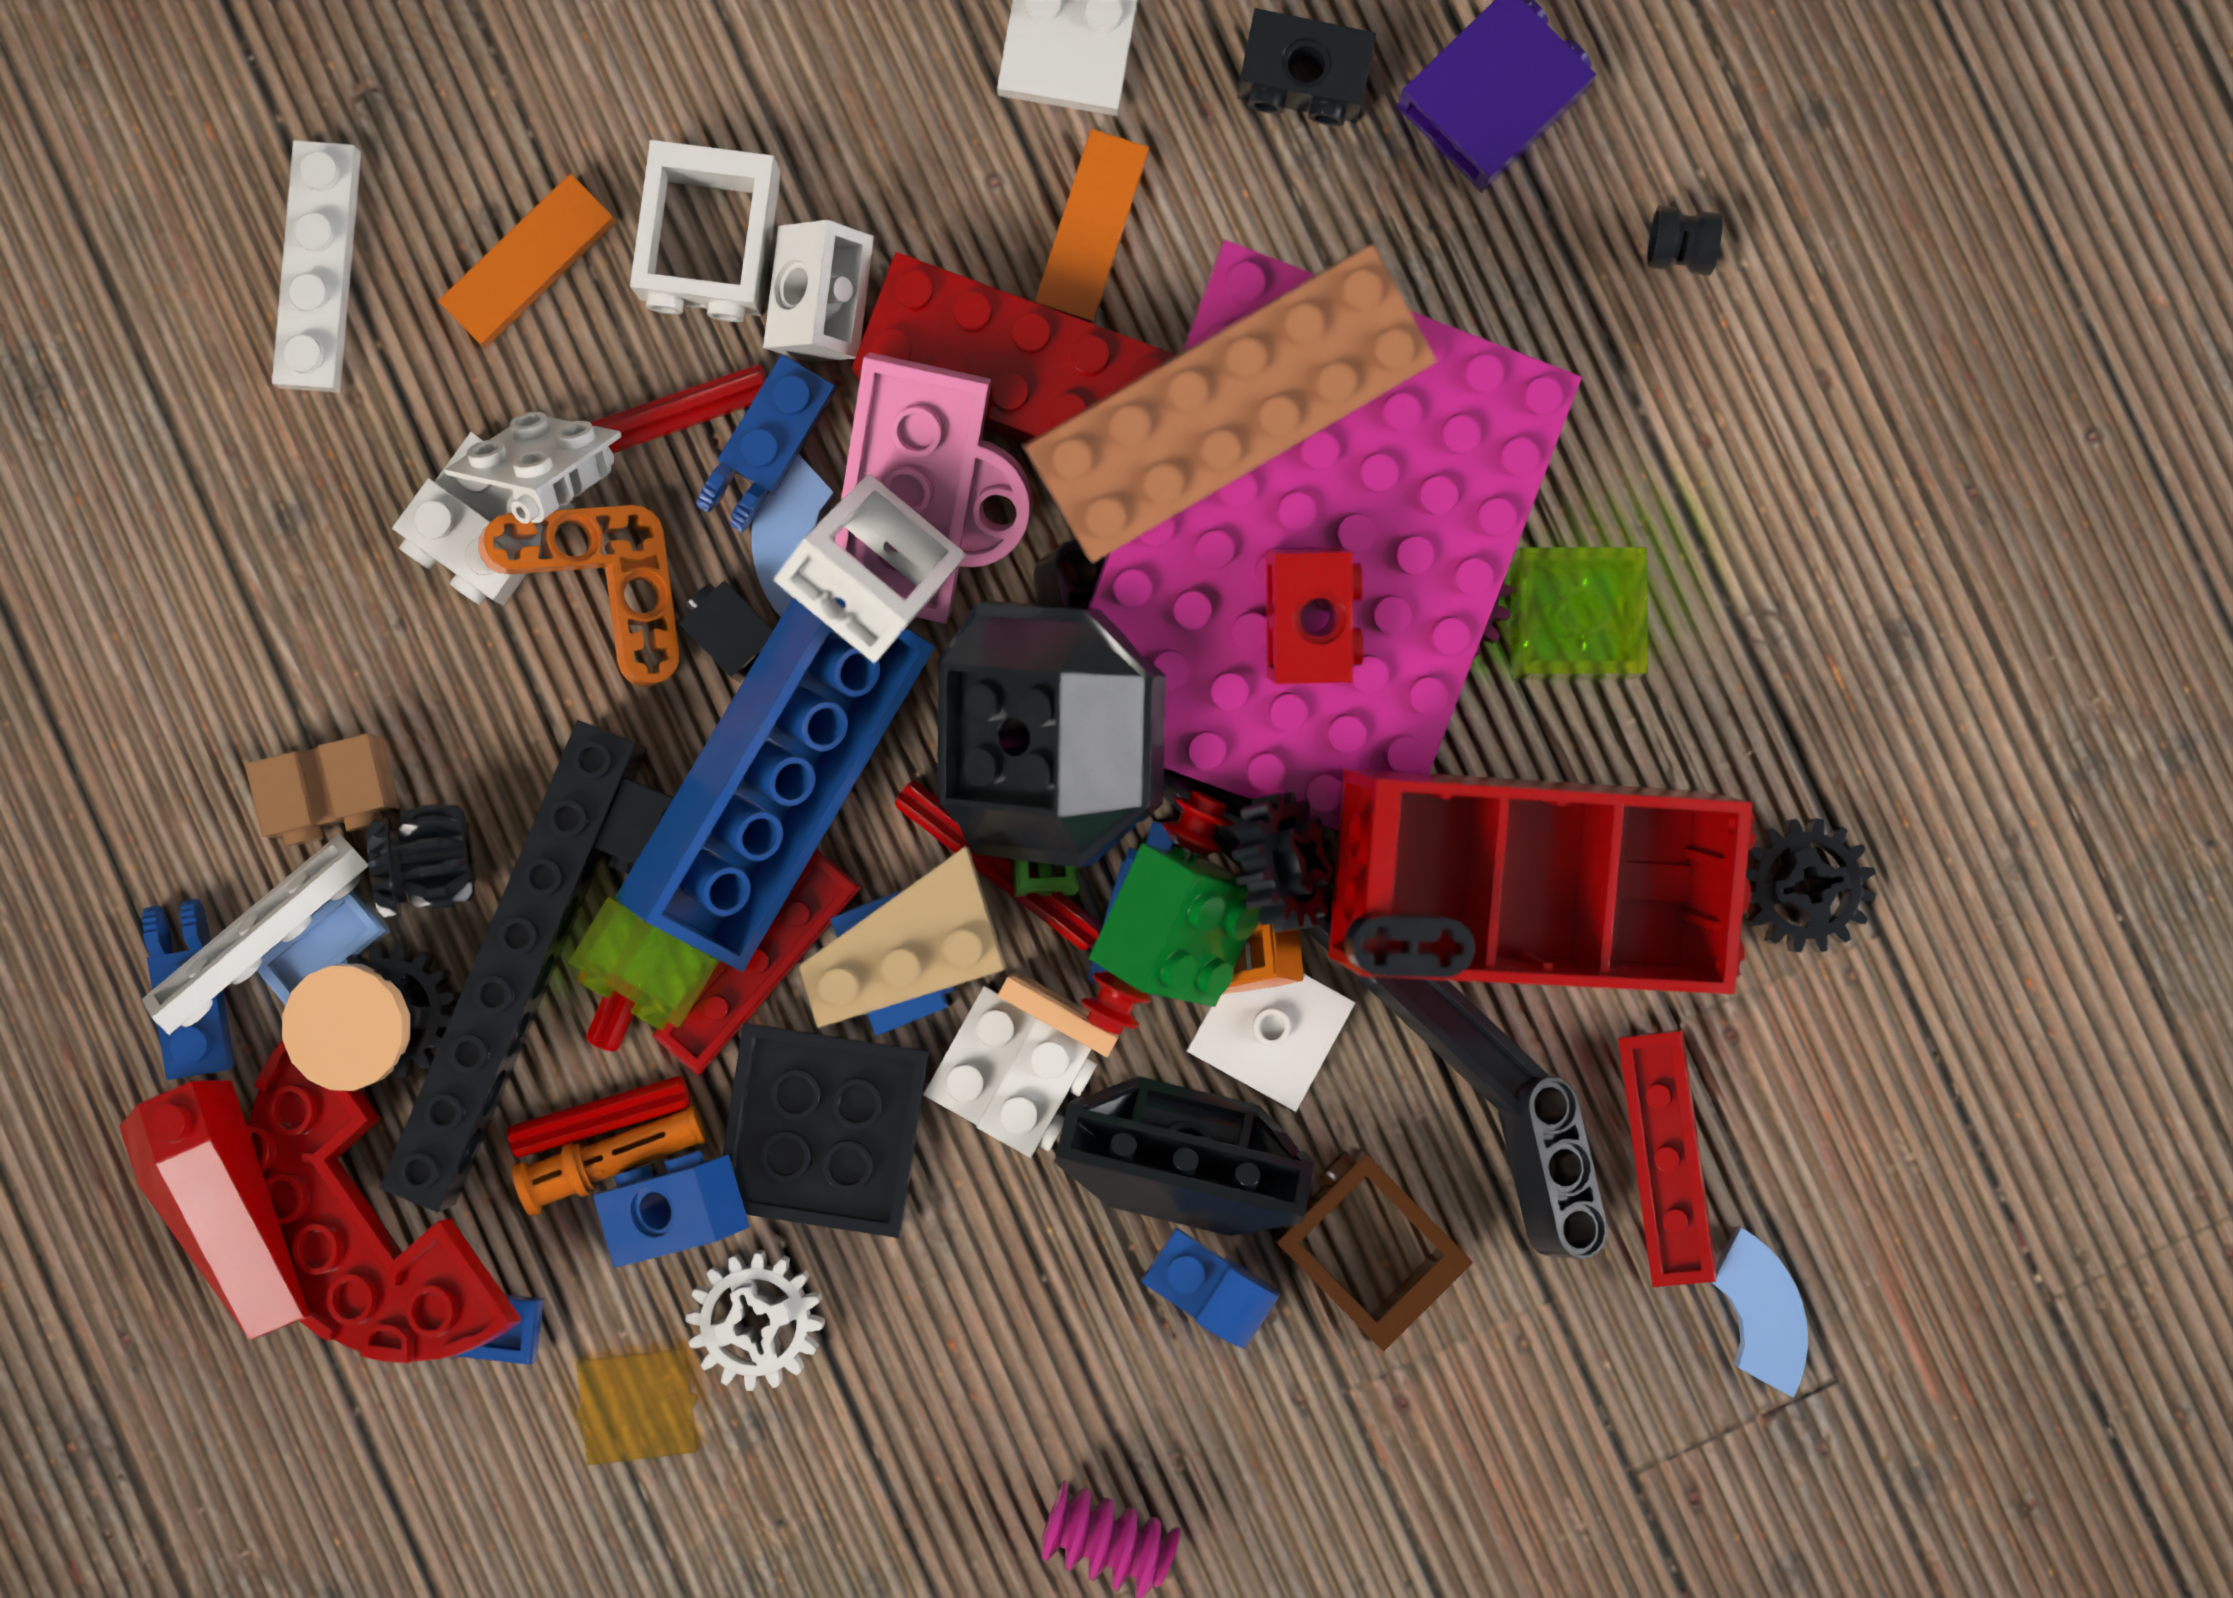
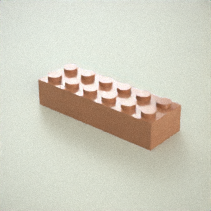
M1372 244L1355 250L1022 446L1086 557L1093 563L1433 365L1437 360L1375 246Z

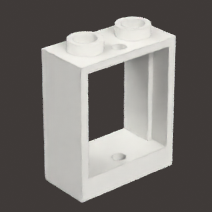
M650 140L630 281L631 289L641 301H646L647 309L666 314H682L684 306L707 309V316L728 322H743L745 314L762 316L781 171L773 155ZM668 182L753 193L740 285L655 274Z
M868 473L802 540L773 580L875 664L932 599L967 554ZM844 527L847 528L917 586V588L904 600L832 541V539ZM887 542H888L891 546H893L897 551H892V550L888 547ZM835 597L843 599L846 607L839 606L836 603Z

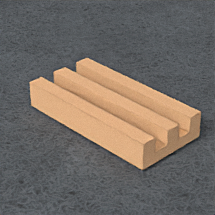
M1017 970L1010 973L997 995L1106 1058L1119 1037V1034L1108 1032L1091 1023L1087 1019L1090 1011Z

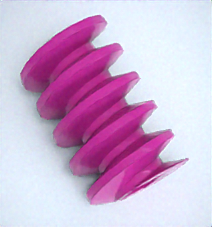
M1064 1480L1041 1537L1042 1560L1048 1562L1061 1547L1066 1549L1065 1570L1071 1572L1081 1559L1085 1557L1089 1559L1088 1579L1095 1581L1106 1567L1111 1568L1113 1590L1118 1591L1130 1576L1136 1579L1135 1598H1144L1153 1586L1160 1587L1175 1556L1180 1540L1181 1528L1177 1526L1172 1528L1164 1539L1160 1540L1161 1522L1158 1518L1152 1517L1138 1531L1136 1509L1127 1508L1115 1521L1114 1502L1112 1499L1106 1497L1091 1511L1090 1490L1086 1488L1080 1489L1069 1502L1067 1501V1481Z

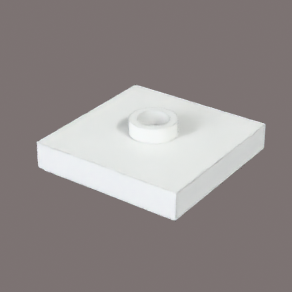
M1246 942L1247 970H1251L1250 944ZM1305 974L1303 981L1223 994L1220 996L1216 1007L1210 1006L1186 1051L1296 1112L1356 1002Z

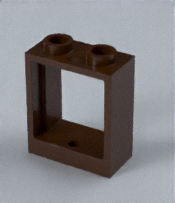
M1362 1149L1353 1156L1344 1151L1320 1174L1319 1177L1325 1184L1308 1200L1303 1223L1283 1226L1273 1237L1276 1243L1384 1352L1473 1261ZM1366 1176L1437 1247L1371 1314L1300 1243Z

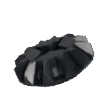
M390 817L374 819L366 831L373 900L376 903L377 911L384 918L401 916L402 903H409L408 892L404 887V877L401 872V860L398 851L399 838L397 831L399 828L393 829Z

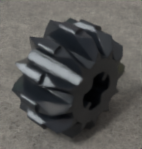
M439 803L421 805L418 809L404 811L399 820V830L397 831L399 838L398 851L401 860V872L404 877V887L408 892L410 902L416 908L431 907L432 909L455 907V904L470 901L475 892V860L469 824L466 822L464 811L458 805H442Z

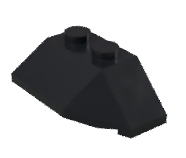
M1141 1076L1105 1088L1086 1099L1081 1097L1070 1101L1054 1160L1057 1166L1108 1207L1227 1236L1303 1223L1315 1163L1304 1150L1300 1152L1288 1134L1260 1105Z

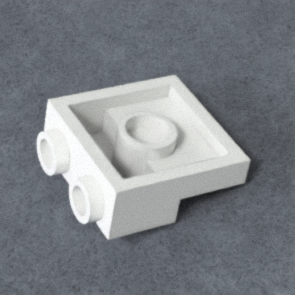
M470 432L435 482L429 478L426 480L392 529L405 538L399 549L429 570L438 561L454 572L455 576L449 584L467 598L481 605L484 599L489 597L504 606L527 573L500 574L488 568L481 560L478 551V540L483 529L497 516L512 513L511 504L515 501L512 489L448 476L445 473L447 467L467 455V450L472 445L483 441ZM569 502L566 505H559L560 508L557 510L574 509L575 506ZM562 524L558 526V528H557L555 534H556L557 531L560 529V527L562 526ZM535 525L538 534L532 539L522 540L513 539L510 529L504 528L503 535L493 541L495 549L506 550L508 559L514 560L515 553L521 548L540 546L539 558L543 552L540 545L543 527L542 525Z
M983 986L923 1095L977 1125L976 1128L1030 1158L1037 1146L1049 1152L1063 1127L1065 1118L1056 1112L1067 1092L1069 1091L1079 1097L1097 1066L1096 1063L1087 1059L1091 1048L998 997V992Z

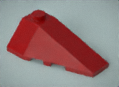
M232 1080L190 1081L137 1104L119 1126L137 1184L249 1340L257 1339L310 1317Z

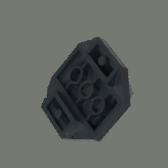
M996 601L977 602L938 662L937 784L940 788V804L958 823L973 854L1080 868L1097 862L1119 843L1138 822L1144 821L1163 804L1166 675L1147 656L1142 657L1124 633L1098 608ZM1026 727L1030 733V743L1027 739Z

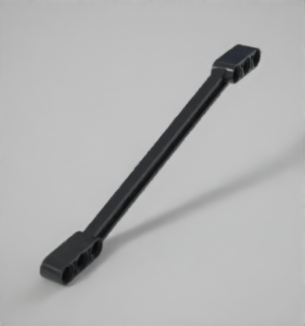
M1077 539L1069 541L1044 555L1034 570V585L1038 603L1040 605L1088 608L1104 565L1105 557L1103 556L1092 563L1086 557ZM1063 560L1070 562L1076 568L1079 579L1077 586L1069 583L1064 577L1061 565ZM1164 768L1163 797L1181 814L1183 810L1175 801V797L1179 796L1189 799L1193 790L1204 793L1227 805L1223 816L1230 819L1233 825L1231 827H1218L1213 839L1221 847V851L1242 870V863L1232 857V851L1237 850L1240 841L1233 831L1235 826L1245 824L1240 811L1243 807L1251 806L1252 799ZM1334 873L1332 874L1329 882V885L1331 886L1333 891L1335 879ZM1333 897L1323 899L1328 911L1327 915L1316 918L1317 925L1315 927L1305 928L1327 951H1329ZM1348 969L1498 1110L1525 1230L1531 1246L1538 1253L1549 1257L1590 1258L1597 1254L1606 1241L1607 1221L1581 1110L1574 1089L1566 1081L1557 1077L1552 1078L1448 980L1360 976ZM1536 1095L1539 1096V1099L1541 1101V1113L1539 1118L1537 1117L1534 1108ZM1551 1157L1555 1161L1556 1168L1553 1179L1549 1173ZM1566 1218L1568 1219L1570 1225V1232L1567 1240L1565 1239L1563 1232V1226Z

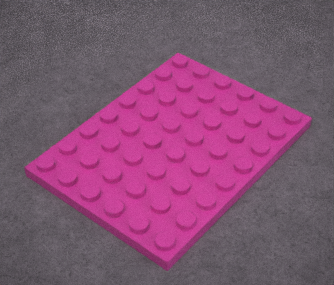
M1223 240L1182 351L1313 276L1314 273L1228 240ZM1412 311L1410 313L1437 360L1436 363L1108 553L1088 608H1098L1124 633L1142 657L1147 656L1166 675L1165 769L1249 799L1279 792L1281 794L1294 792L1297 802L1307 800L1310 803V819L1320 817L1322 825L1336 830L1339 829L1343 768L1430 773L1582 378L1574 373ZM1344 548L1352 552L1353 563H1361L1363 571V596L1361 601H1353V627H1360L1362 630L1363 661L1361 666H1353V682L1274 684L1266 677L1265 549ZM1324 598L1310 600L1304 605L1300 613V623L1306 632L1321 630L1330 618V608Z

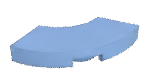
M799 454L774 495L768 494L759 511L754 516L752 524V553L758 580L764 594L780 617H782L793 596L773 579L802 540L820 523L822 513L836 496Z
M1736 1225L1716 1263L1717 1280L1716 1282H1711L1727 1296L1738 1316L1740 1344L1733 1365L1794 1398L1803 1376L1808 1351L1807 1320L1803 1302L1797 1286L1781 1260L1756 1236Z

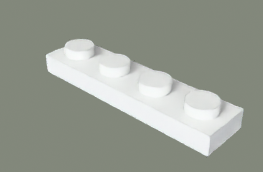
M293 140L272 384L278 388L340 393L361 151L355 145Z
M337 834L141 1000L150 1016L168 1035L180 1025L188 1027L196 1023L211 1008L213 997L230 983L239 984L252 976L262 964V956L278 942H288L299 936L311 923V914L329 899L332 901L338 900L351 892L361 879L360 873L369 865L340 834Z

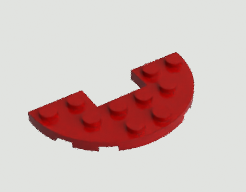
M281 1040L256 1079L254 1087L258 1088L259 1091L254 1101L249 1122L246 1125L310 1317L302 1319L300 1322L326 1341L335 1340L348 1348L361 1352V1357L383 1362L410 1363L414 1361L437 1360L468 1352L500 1337L522 1321L520 1315L452 1219L438 1220L402 1252L338 1160L347 1149L380 1121L381 1118L360 1089L355 1091L329 1090L309 1081L291 1062L284 1042Z

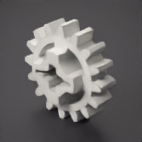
M758 1250L754 1254L751 1265L746 1266L739 1253L734 1254L729 1258L730 1273L727 1274L716 1265L706 1273L709 1281L714 1286L712 1289L706 1286H697L693 1290L691 1296L697 1302L703 1304L702 1309L690 1311L686 1315L685 1322L699 1325L701 1332L696 1334L688 1343L690 1348H700L703 1346L707 1348L709 1354L700 1365L704 1370L713 1367L717 1363L724 1367L721 1378L722 1384L727 1386L737 1374L744 1375L746 1391H753L757 1386L760 1376L765 1375L772 1388L778 1387L782 1382L781 1368L785 1367L789 1372L797 1376L805 1367L802 1359L797 1354L798 1352L814 1355L817 1351L819 1344L812 1337L808 1336V1332L821 1330L825 1325V1318L811 1315L810 1309L821 1301L822 1296L821 1293H804L801 1287L810 1276L807 1271H803L795 1277H791L786 1273L789 1267V1257L784 1255L772 1267L767 1265L765 1250ZM759 1279L775 1284L786 1295L778 1297L763 1290ZM730 1287L731 1293L729 1295L733 1306L727 1316L715 1321L718 1301L724 1291ZM750 1306H752L756 1315L767 1313L770 1319L762 1328V1334H759L755 1325L745 1327L742 1322L744 1316L750 1311ZM796 1319L797 1325L794 1338L790 1346L781 1353L778 1333L783 1325L789 1324L790 1321ZM734 1344L748 1351L752 1360L735 1355L726 1345Z

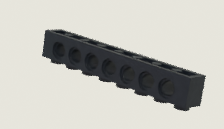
M576 720L379 1189L437 1213L456 1205L604 854V851L596 849L594 846L623 778L635 780L647 752V747L594 725Z

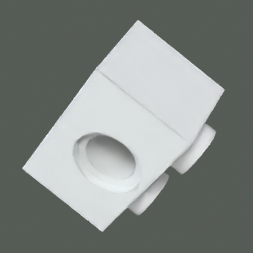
M830 220L778 226L763 348L808 362L856 358L861 345L874 236Z

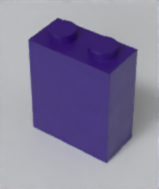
M1494 0L1403 88L1397 104V108L1481 193L1586 93L1596 76V73L1590 68L1592 64L1586 52L1570 39L1563 41L1547 25L1548 18L1546 13L1534 0Z

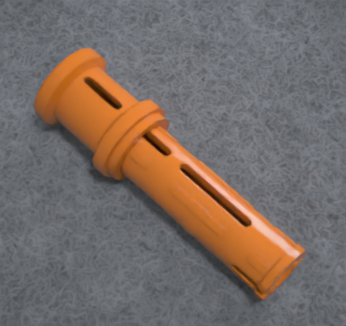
M691 1105L683 1111L643 1126L635 1127L627 1132L587 1147H583L581 1143L574 1144L571 1142L562 1146V1153L530 1165H527L524 1161L512 1165V1176L521 1203L527 1214L532 1217L542 1213V1206L576 1193L581 1198L592 1194V1190L597 1189L596 1182L638 1166L646 1165L654 1160L696 1144L706 1143V1135L695 1107Z

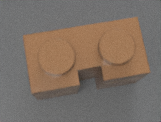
M366 733L318 745V748L302 752H289L245 763L261 836L284 838L286 847L323 839L322 828L342 823L345 824L346 832L367 829L374 819L383 818L382 813L401 809L384 737Z

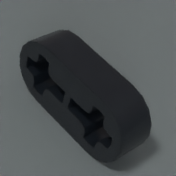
M1366 913L1353 920L1344 938L1345 952L1350 961L1363 971L1377 976L1429 978L1456 976L1470 964L1475 950L1474 939L1469 929L1461 922L1440 914ZM1377 927H1380L1381 934L1393 940H1402L1401 949H1382L1376 961H1374L1373 954L1362 949L1363 940L1374 938ZM1441 929H1444L1445 936L1455 940L1454 951L1448 950L1443 953L1442 962H1439L1438 956L1426 950L1417 949V941L1439 940Z

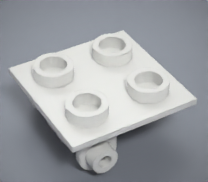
M528 412L512 419L510 427L490 440L472 445L467 450V455L447 467L445 473L448 476L512 489L515 501L511 504V510L515 518L524 524L529 522L540 523L559 509V505H566L573 497L579 496L594 483L609 475L611 465L614 463V455L608 446L622 436L620 431L592 426L588 421L572 422L547 417L542 412Z

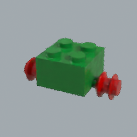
M1193 790L1189 799L1179 796L1175 797V801L1183 810L1178 822L1163 823V827L1170 840L1176 843L1172 851L1144 843L1141 844L1088 958L1106 970L1094 972L1093 978L1101 987L1097 997H1084L1081 1000V1004L1090 1010L1087 1019L1108 1032L1121 1034L1124 1027L1137 1029L1139 1023L1132 1016L1131 1012L1135 1003H1150L1151 998L1149 994L1216 1007L1220 996L1227 990L1232 981L1233 969L1247 939L1254 933L1259 924V906L1248 908L1245 904L1248 895L1246 893L1247 884L1238 885L1235 874L1213 862L1198 859V854L1208 855L1220 852L1221 847L1213 839V836L1218 827H1231L1233 825L1230 819L1223 816L1227 805L1204 793Z

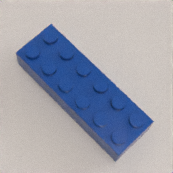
M793 597L619 889L615 899L643 921L744 972L935 646L905 628L874 664ZM835 597L836 603L839 606L846 607L843 599Z

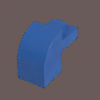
M1175 1227L1141 1278V1283L1194 1317L1196 1323L1242 1349L1247 1347L1280 1297L1278 1289L1227 1255L1225 1258L1221 1257L1178 1227Z

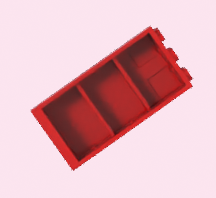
M1343 768L1328 957L1360 976L1392 977L1369 974L1350 961L1345 952L1344 938L1353 920L1363 914L1372 912L1440 914L1461 922L1469 929L1473 936L1475 947L1470 964L1458 975L1447 978H1392L1735 995L1736 978L1741 975L1740 963L1741 960H1745L1744 946L1740 941L1742 914L1747 912L1751 900V887L1746 877L1748 851L1753 848L1756 841V835L1753 833V823L1755 821V817L1752 814L1753 802L1697 790ZM1377 927L1374 938L1363 940L1362 949L1373 954L1374 961H1376L1382 949H1401L1402 940H1393L1381 934L1380 927ZM1441 929L1439 940L1417 941L1418 950H1426L1438 956L1439 962H1442V955L1445 951H1454L1455 940L1445 936L1444 929Z

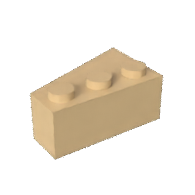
M964 847L799 965L817 1028L1007 969L970 848Z

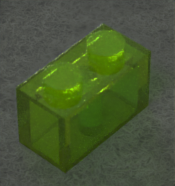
M612 895L606 899L568 963L581 970L576 978L581 984L607 998L610 997L613 990L635 1002L631 1009L634 1015L650 1025L664 1030L668 1022L678 1028L684 1023L721 961L643 921L617 901L615 895Z

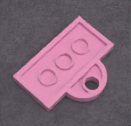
M869 352L863 359L841 500L870 473L967 554L937 593L916 616L946 624L951 616L959 566L978 567L988 565L1000 560L1016 547L1031 519L1033 509L1032 489L1025 471L1011 454L995 444L982 440L992 379ZM991 495L1007 497L1015 506L1016 519L1005 525L990 521L983 510L984 499ZM844 527L835 536V543L904 600L917 588V586L847 528ZM887 542L888 547H889L892 551H897L893 546H891V545Z

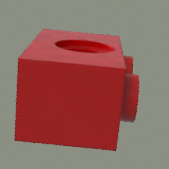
M1344 548L1265 549L1266 677L1274 684L1353 682V666H1361L1363 661L1362 630L1360 627H1353V601H1361L1363 596V571L1361 563H1353L1352 552ZM1324 598L1330 608L1328 623L1319 631L1306 632L1300 623L1302 608L1312 599Z

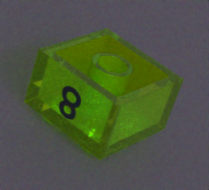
M1647 547L1519 548L1514 553L1510 563V586H1513V593L1510 595V612H1512L1510 616V680H1635L1648 674Z

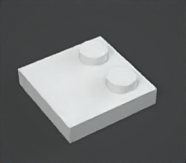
M1013 0L997 85L998 96L1118 116L1138 0Z

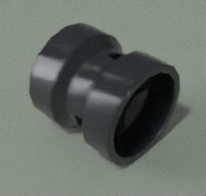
M1659 205L1654 213L1649 233L1647 266L1667 270L1673 265L1686 266L1693 274L1710 276L1715 268L1721 244L1722 215L1720 213L1701 211L1696 216L1683 215L1677 207Z

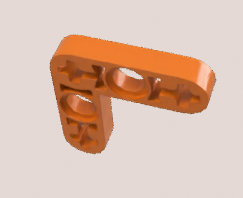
M636 505L565 509L554 511L540 523L529 522L527 524L518 521L513 513H507L497 516L483 529L478 540V551L481 560L488 568L500 574L512 575L605 568L617 662L623 676L637 686L650 687L665 681L675 672L679 664V647L664 532L660 520L652 511L643 506ZM628 520L633 521L635 530L646 532L647 539L637 545V551L632 550V545L628 540H612L604 545L607 554L602 555L600 553L602 534L620 532L628 525ZM597 521L604 522L602 532ZM571 523L582 528L588 539L587 549L583 555L576 557L568 556L560 551L555 542V532L559 525ZM535 525H542L543 527L540 545L546 559L538 558L540 546L521 548L515 553L514 560L508 559L506 550L495 549L493 541L503 535L504 528L510 529L513 539L522 540L532 539L538 534ZM643 580L651 585L656 594V604L651 612L638 613L628 606L624 597L628 582ZM657 620L659 621L660 629L654 628L647 633L648 642L652 652H661L663 661L653 666V674L648 673L646 664L635 663L634 653L644 648L643 630L631 634L628 625L643 626Z

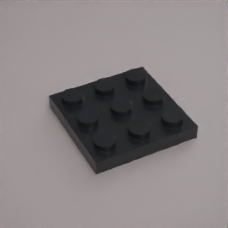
M743 1023L722 1156L729 1154L746 1215L900 1238L903 1229L930 1050L754 1023Z

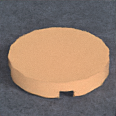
M338 963L308 974L291 991L282 1014V1040L291 1062L309 1081L329 1090L355 1091L385 1079L395 1069L393 1067L398 1063L400 1056L405 1054L410 1041L409 1010L401 991L390 980L386 981L380 974L373 972L376 970L363 964Z

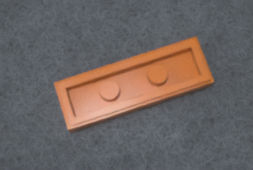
M1092 128L1090 129L1035 303L1094 324L1149 155L1148 146Z
M570 173L453 285L438 302L486 349L617 221Z

